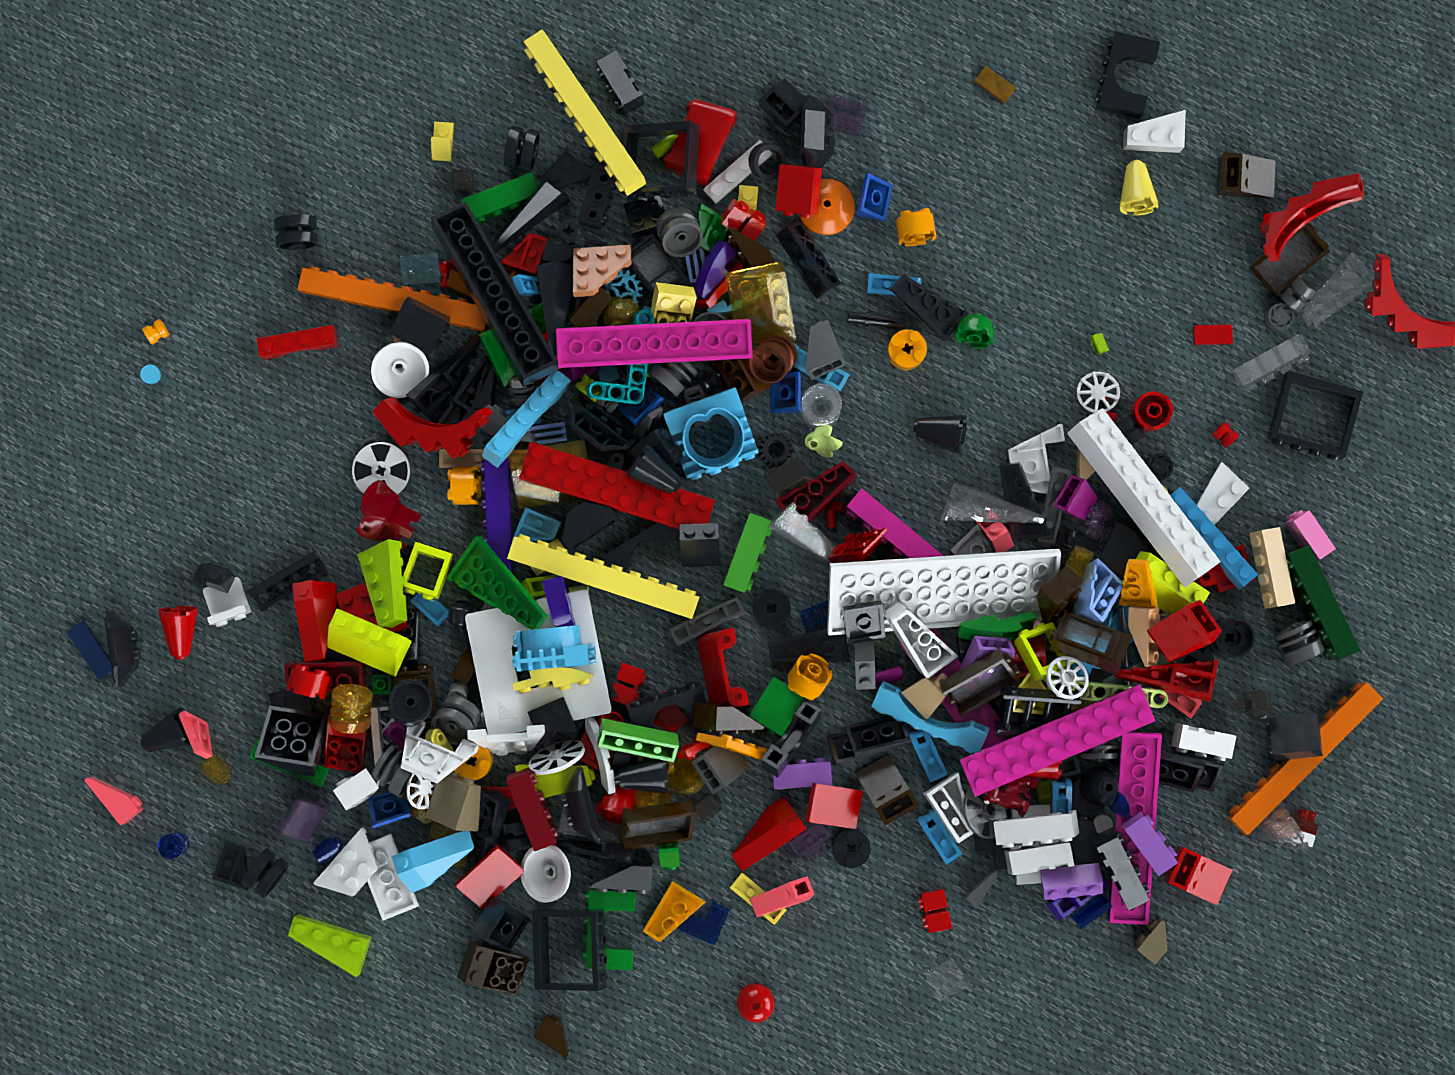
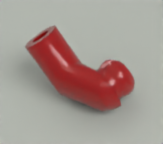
M834 501L826 510L827 528L836 527L835 516L838 512L844 511L845 506L843 502Z

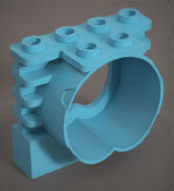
M736 387L663 413L672 440L685 457L680 462L687 479L696 480L702 477V473L715 475L721 472V468L726 466L729 469L739 466V462L743 458L747 461L755 458V454L759 453ZM720 414L727 418L733 427L734 442L732 447L721 457H702L690 445V427L696 421L707 422L713 415Z
M579 625L516 631V635L513 636L514 647H517L518 651H515V656H512L513 667L517 668V672L597 663L595 643L581 644Z

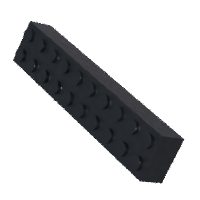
M466 201L431 217L433 231L521 385L525 387L557 371L558 361Z

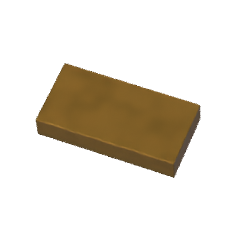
M987 66L984 67L974 83L1003 104L1006 103L1016 89L1015 86Z

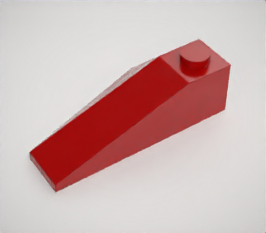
M782 796L766 808L731 855L742 872L806 830L805 825L785 796Z

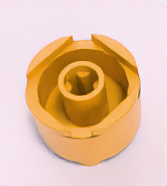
M929 208L920 209L918 212L902 211L900 212V217L895 220L900 245L903 242L908 247L926 244V240L930 238L931 242L936 239L934 217L930 213Z
M914 330L897 332L891 338L887 347V357L890 363L904 371L912 370L919 366L927 352L924 338L919 332ZM905 346L911 349L909 354L906 351H902Z
M454 466L453 469L448 470L450 489H448L447 496L448 500H452L454 505L479 504L480 501H477V498H481L482 479L481 476H477V471H480L478 466Z
M816 654L801 655L788 674V688L812 701L822 694L832 679V670H829L827 667V661Z
M479 746L478 751L471 756L472 758H477L475 766L474 764H469V758L454 770L459 773L461 778L468 777L478 780L486 776L491 770L493 755L487 748Z

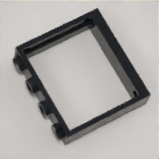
M692 121L624 126L623 147L635 164L637 160L638 137L687 134L684 185L639 188L628 195L627 199L637 200L638 197L654 199L655 196L671 198V195L688 197V194H696L700 125Z
M1288 371L1284 373L1267 439L1272 440V443L1283 446V443L1291 445L1290 449L1309 450V454L1314 456L1326 455L1329 460L1338 461L1339 459L1346 458L1363 391ZM1292 383L1352 400L1339 450L1279 433Z
M537 909L532 911L535 990L600 991L607 988L606 979H608V975L606 974V964L608 958L605 954L607 936L605 934L606 919H604V909ZM548 917H591L593 983L550 982Z

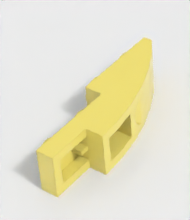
M572 668L537 669L529 671L531 679L512 683L514 691H520V694L532 691L531 687L537 685L539 689L548 687L550 682L553 683L554 688H559L560 691L570 689V684L578 683L579 686L590 683L589 679L594 677L593 674Z

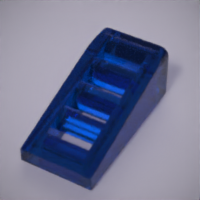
M828 600L799 612L805 630L827 622V617L825 618L821 607L824 606L828 616ZM814 610H817L821 620H817ZM807 613H810L813 623H811Z

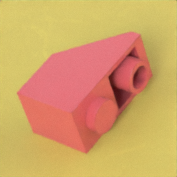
M992 510L975 518L983 535L996 553L1005 552L1014 547L1009 531Z

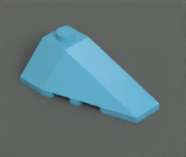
M461 831L393 855L392 860L397 875L412 893L432 885L453 864L460 861L473 850L474 844L470 832Z

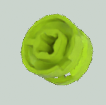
M584 374L582 381L578 382L575 387L588 397L585 390L586 386L594 381ZM598 385L592 387V394L597 396L600 393ZM588 397V398H589L590 400H592L594 403L598 400V399H592V398Z

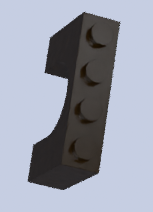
M602 287L598 288L599 291L594 296H585L568 317V327H597L600 313L613 297ZM613 365L619 371L627 369V365Z

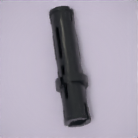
M849 311L847 323L863 324L864 327L871 325L904 330L906 318L870 314V312L859 313Z

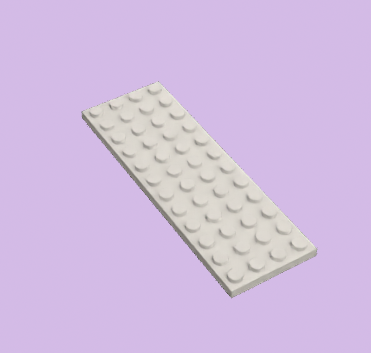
M1059 549L830 563L828 635L845 634L844 606L879 600L883 603V612L897 602H900L927 628L957 627L965 620H974L985 615L996 614L998 620L1004 617H1013L1020 613L1032 611L1037 617L1035 621H1042L1037 594L1044 584L1059 573L1061 551ZM884 616L885 631H893Z

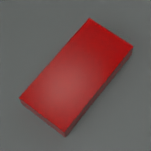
M1194 325L1193 343L1194 345L1233 344L1232 325Z

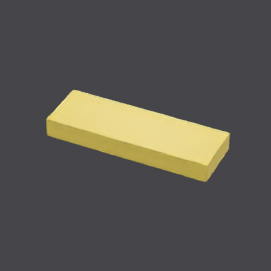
M741 873L730 886L735 893L750 905L751 898L765 893L763 889L744 873ZM784 908L763 916L775 925L787 909Z

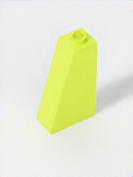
M529 764L515 766L516 772L529 768ZM571 765L555 773L536 774L538 779L537 786L539 790H542L545 798L561 794L577 767L583 768L587 786L593 785V780L596 779L593 768L589 769L588 765Z

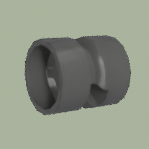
M1299 275L1292 282L1293 287H1288L1281 294V297L1292 309L1300 311L1307 304V299H1312L1318 292V289L1308 278Z

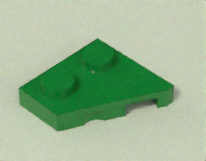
M699 204L698 224L703 233V240L699 248L709 253L717 242L723 241L728 228L722 225L720 214L703 204Z

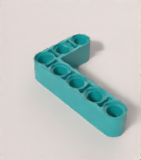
M648 310L638 311L634 314L632 325L642 324L639 320L642 313L647 316L646 324H653L654 316ZM648 364L627 365L624 385L605 382L589 383L586 386L587 396L592 399L627 404L640 403L644 397ZM634 371L640 374V379L637 382L632 379ZM594 385H598L600 388V393L597 396L593 395L591 391ZM614 387L619 391L617 398H613L610 394L611 389ZM632 390H635L638 394L637 399L634 401L629 397Z

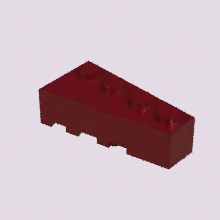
M842 461L774 501L803 531L857 479V474Z
M319 660L305 663V661H288L284 664L286 684H288L292 667H295L296 664L309 666L310 671H315V669L328 671V676L331 677L327 693L331 692L360 700L367 698L366 664L358 660Z
M529 767L507 775V784L534 852L556 844L559 833L552 820L550 809L547 808L544 802V794L537 786L538 779L535 772H531Z

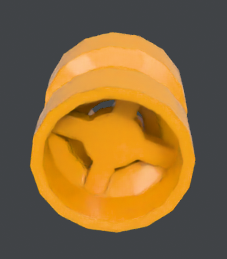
M160 319L154 321L153 325H147L142 328L146 338L152 345L158 342L160 337L165 338L169 336L168 330Z

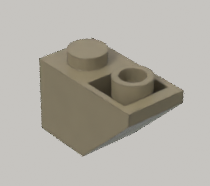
M1160 918L1157 920L1153 919L1147 926L1149 930L1144 935L1138 936L1134 946L1137 951L1154 965L1168 950L1165 922Z

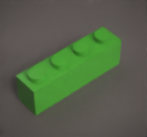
M752 513L749 514L723 586L745 593L746 590L750 591L754 581L750 579L753 572L757 573L760 562L757 561L759 554H764L767 546L764 543L765 537H770L773 526L770 525L771 520Z
M603 718L597 734L598 747L674 762L679 748L678 734Z

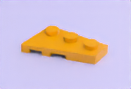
M1129 559L1125 570L1119 605L1156 608L1158 601L1148 560Z
M672 881L643 932L656 941L661 942L706 901Z

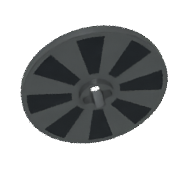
M971 787L967 790L963 801L965 821L970 830L981 838H995L993 822L995 820L1011 818V809L1003 808L997 803L985 804L982 794L975 797Z

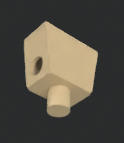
M941 673L937 678L934 675L928 679L922 677L908 686L902 694L927 720L947 696V694L943 695L939 680H945L948 676Z

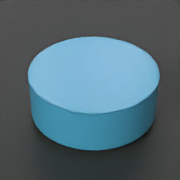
M146 365L142 368L140 376L145 383L155 384L160 380L161 372L154 365Z

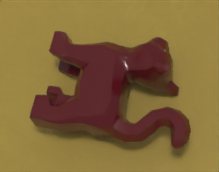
M1023 776L1000 786V789L997 787L983 793L984 803H997L1003 808L1015 809L1018 811V815L1023 817L1030 806L1028 801L1031 799V794L1028 790L1029 788L1035 790L1038 781L1028 776Z

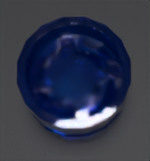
M181 832L164 835L158 843L159 853L166 859L183 856L189 849V839Z

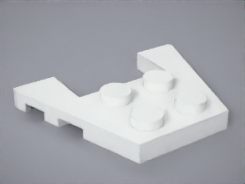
M1062 424L1007 450L1009 463L1020 462L1032 492L1042 494L1047 492L1050 473L1045 444L1065 441Z
M422 722L417 726L407 727L401 768L434 783L441 781L473 756L479 748V745L463 739L456 751L452 752L419 737L425 728L426 722Z
M527 726V732L497 735H487L485 729L467 731L469 740L483 748H487L493 754L503 756L509 752L525 754L527 751H532L545 734V726Z

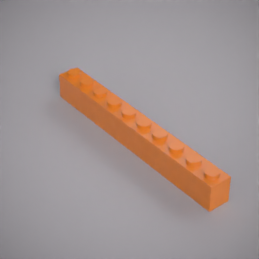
M309 266L308 269L302 267L297 290L304 294L393 313H399L404 300L410 296L449 316L448 323L451 325L482 332L488 327L476 304L468 303L469 300L457 298V300H452L450 296L445 294L434 296L426 290L415 292L413 288L407 286L396 288L394 284L383 282L382 285L375 283L376 280L370 278L359 280L357 276L351 274L340 276L338 272L327 270L326 273L321 272L320 268Z
M1357 682L1350 689L1352 692L1347 697L1343 696L1337 702L1338 706L1334 710L1330 709L1323 716L1325 719L1319 724L1323 756L1284 760L1280 765L1275 764L1269 771L1271 774L1266 779L1265 777L1261 778L1256 783L1257 788L1253 792H1247L1242 798L1244 801L1239 806L1235 805L1230 809V815L1227 818L1243 834L1249 835L1383 700L1367 682Z

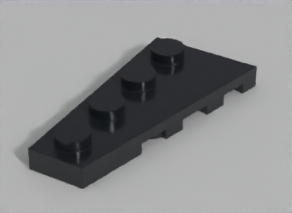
M901 275L890 288L942 341H946L955 331L959 322L969 314L966 310L960 309L954 303L943 299L937 293L931 292L925 286L906 275Z
M1020 462L1001 464L999 467L1012 540L1050 536V531Z

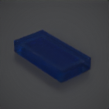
M1101 894L1071 917L1082 929L1112 908V905Z

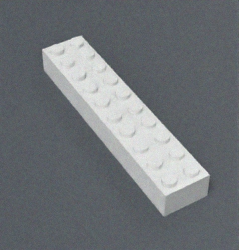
M1103 408L1080 421L1067 433L1184 587H1187L1221 562Z

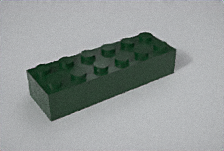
M1310 545L1299 546L1285 553L1292 589L1294 588L1297 593L1295 596L1300 606L1303 605L1305 619L1312 620L1313 622L1312 626L1316 629L1313 635L1315 638L1321 639L1326 649L1322 652L1323 656L1329 660H1341L1360 651L1357 641Z

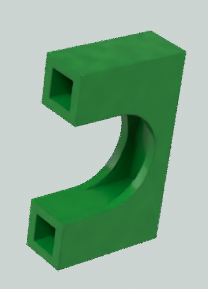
M590 888L589 893H585V904H588V909H604V913L609 911H635L636 893L635 890H628L627 893H617L616 889H609L608 892H596V888ZM584 917V924H587V932L583 933V943L586 944V951H583L582 963H586L585 968L592 969L591 917ZM605 945V954L608 958L606 969H633L634 948H615Z

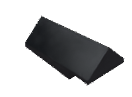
M890 715L845 726V732L827 736L835 766L911 743V738L904 721L899 722Z
M1161 752L1159 784L1193 793L1195 788L1213 792L1224 764Z

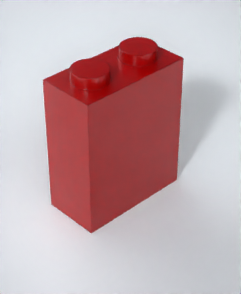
M791 164L779 165L776 211H781L782 215L793 216L794 213L800 214L799 217L811 218V215L818 214L822 168Z

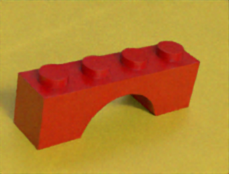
M333 325L256 338L259 357L263 360L284 357L287 354L299 351L339 347L336 328Z

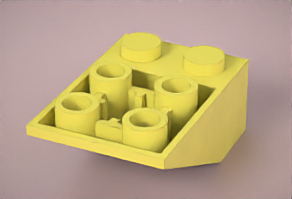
M656 282L651 313L654 316L653 324L691 322L697 298L694 287Z

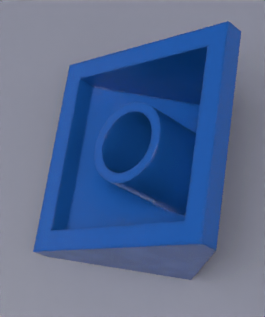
M866 173L856 216L885 221L893 185Z
M801 372L787 373L779 382L772 383V387H770L771 413L801 412Z
M645 383L644 397L640 403H621L617 409L637 427L649 413L664 403V399ZM635 390L629 395L632 401L636 400L638 396Z
M388 791L368 798L373 828L414 815L412 805L407 798V793L402 797H397Z

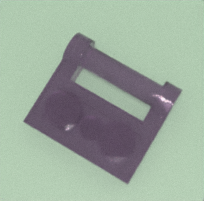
M831 94L828 109L835 116L836 126L834 131L860 137L868 103L854 102ZM834 105L859 110L860 114L854 115L833 110Z

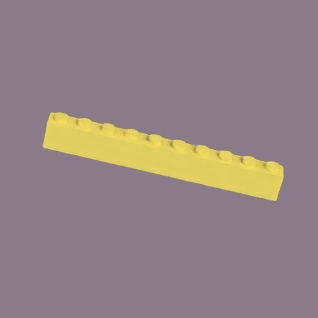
M543 29L523 41L526 46L524 52L527 57L534 59L536 62L534 66L538 73L541 74L543 72L546 77L544 81L547 86L554 88L556 91L554 96L559 103H564L566 106L564 110L569 118L573 116L576 121L574 125L577 130L584 132L586 135L584 139L588 146L595 148V156L599 162L603 161L606 167L604 169L610 177L614 176L616 179L614 183L620 192L624 191L628 196L646 184L644 176Z
M519 534V537L514 536L507 559L690 619L693 618L699 597L695 595L696 591L685 588L683 592L677 590V585L667 582L665 586L659 584V579L649 576L647 580L640 577L641 573L630 570V573L623 572V568L612 564L610 568L604 566V561L593 558V561L585 559L586 555L577 552L571 555L567 553L568 549L556 546V549L548 547L549 543L540 540L534 543L530 541L531 537Z

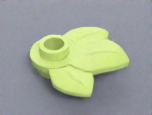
M831 425L818 426L814 432H811L805 438V445L809 449L815 450L820 456L826 458L833 457L832 451L838 450L843 442L830 436L832 432Z

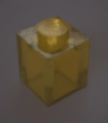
M213 754L199 768L215 785L227 782L231 778L230 773L233 771L218 754Z

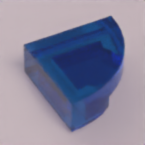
M1119 792L1110 810L1128 819L1130 816V805L1127 798Z

